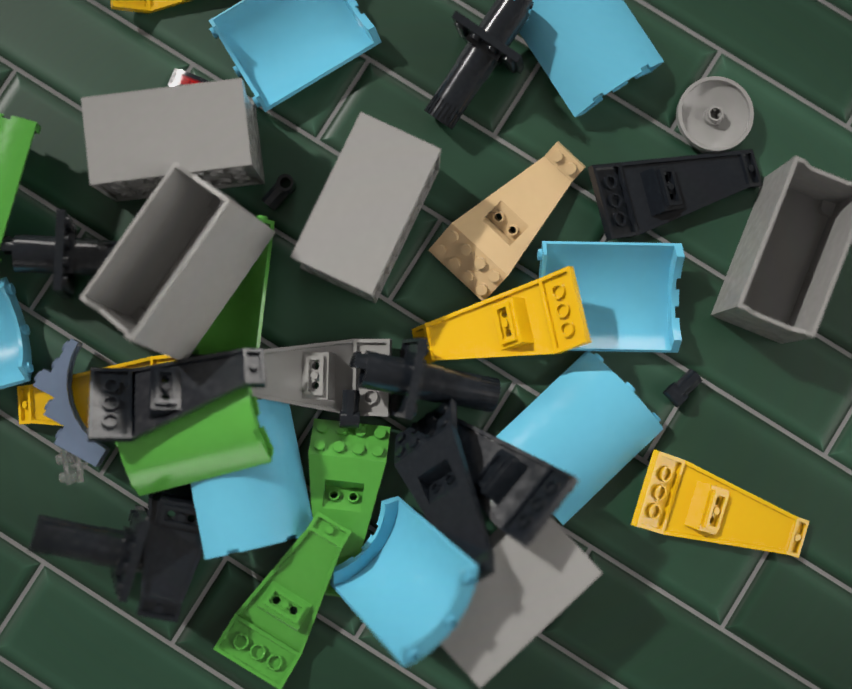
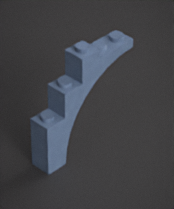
M71 338L70 341H66L63 345L61 356L57 357L52 363L51 367L53 369L39 371L34 378L35 383L33 386L54 397L45 405L44 409L46 411L43 414L64 426V428H60L56 433L54 444L98 467L103 463L110 448L101 442H88V429L80 418L74 403L72 391L73 369L76 357L83 343Z

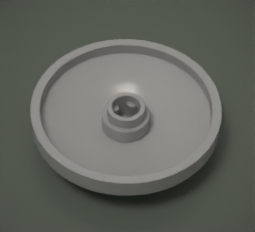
M711 76L694 82L682 94L677 105L676 120L682 136L689 144L701 151L719 153L734 148L746 138L753 124L754 109L748 93L742 86L725 77Z

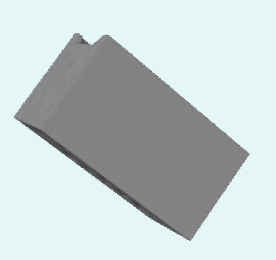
M242 78L81 98L90 185L115 202L150 198L174 162H177L216 190L265 184L256 104L253 100H249Z
M360 112L294 248L291 258L301 263L300 269L376 304L440 170L441 149Z
M798 156L793 157L767 175L759 190L711 316L780 344L814 338L852 241V181H847L812 167L805 159Z
M174 162L85 289L80 299L99 311L125 333L124 336L130 341L177 360L187 359L276 232L183 166Z
M552 517L549 518L547 524L542 527L527 547L506 535L499 528L489 536L494 553L495 573L476 583L473 596L458 625L440 643L479 688L489 681L602 574L599 568Z

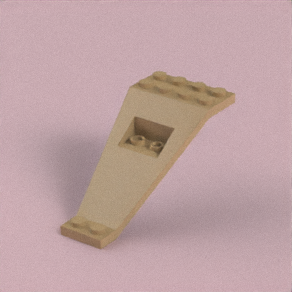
M559 141L556 142L544 157L452 222L428 251L481 301L486 300L512 272L565 192L586 166ZM497 213L502 215L501 220L497 218ZM512 226L516 229L515 233L510 230Z

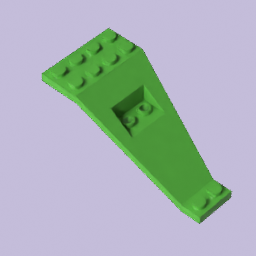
M314 418L308 452L312 517L314 518L317 511L352 531L341 549L335 566L345 562L350 557L355 558L362 551L361 547L365 543L386 467L391 427L360 423L359 429L340 428V421ZM332 494L338 495L336 498L331 497ZM351 496H356L357 499H356V500H351L350 497H351ZM329 581L324 595L341 597L330 585Z
M317 511L303 534L235 613L213 650L275 688L282 689L302 655L341 549L352 531ZM274 597L280 598L279 604L273 603ZM292 607L297 609V613L294 615L289 611Z

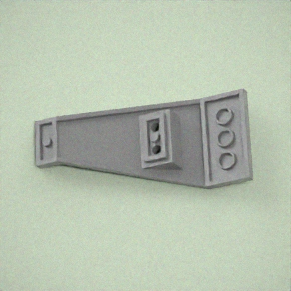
M347 339L264 349L266 385L265 388L252 387V395L261 399L340 413V410H342L343 390H359L360 416H390L391 394L359 388L360 369L349 367L354 352L362 351L361 353L365 354L366 351H372L392 356V339ZM316 363H319L318 369L315 368ZM316 382H318L319 387L317 389H315L314 387Z

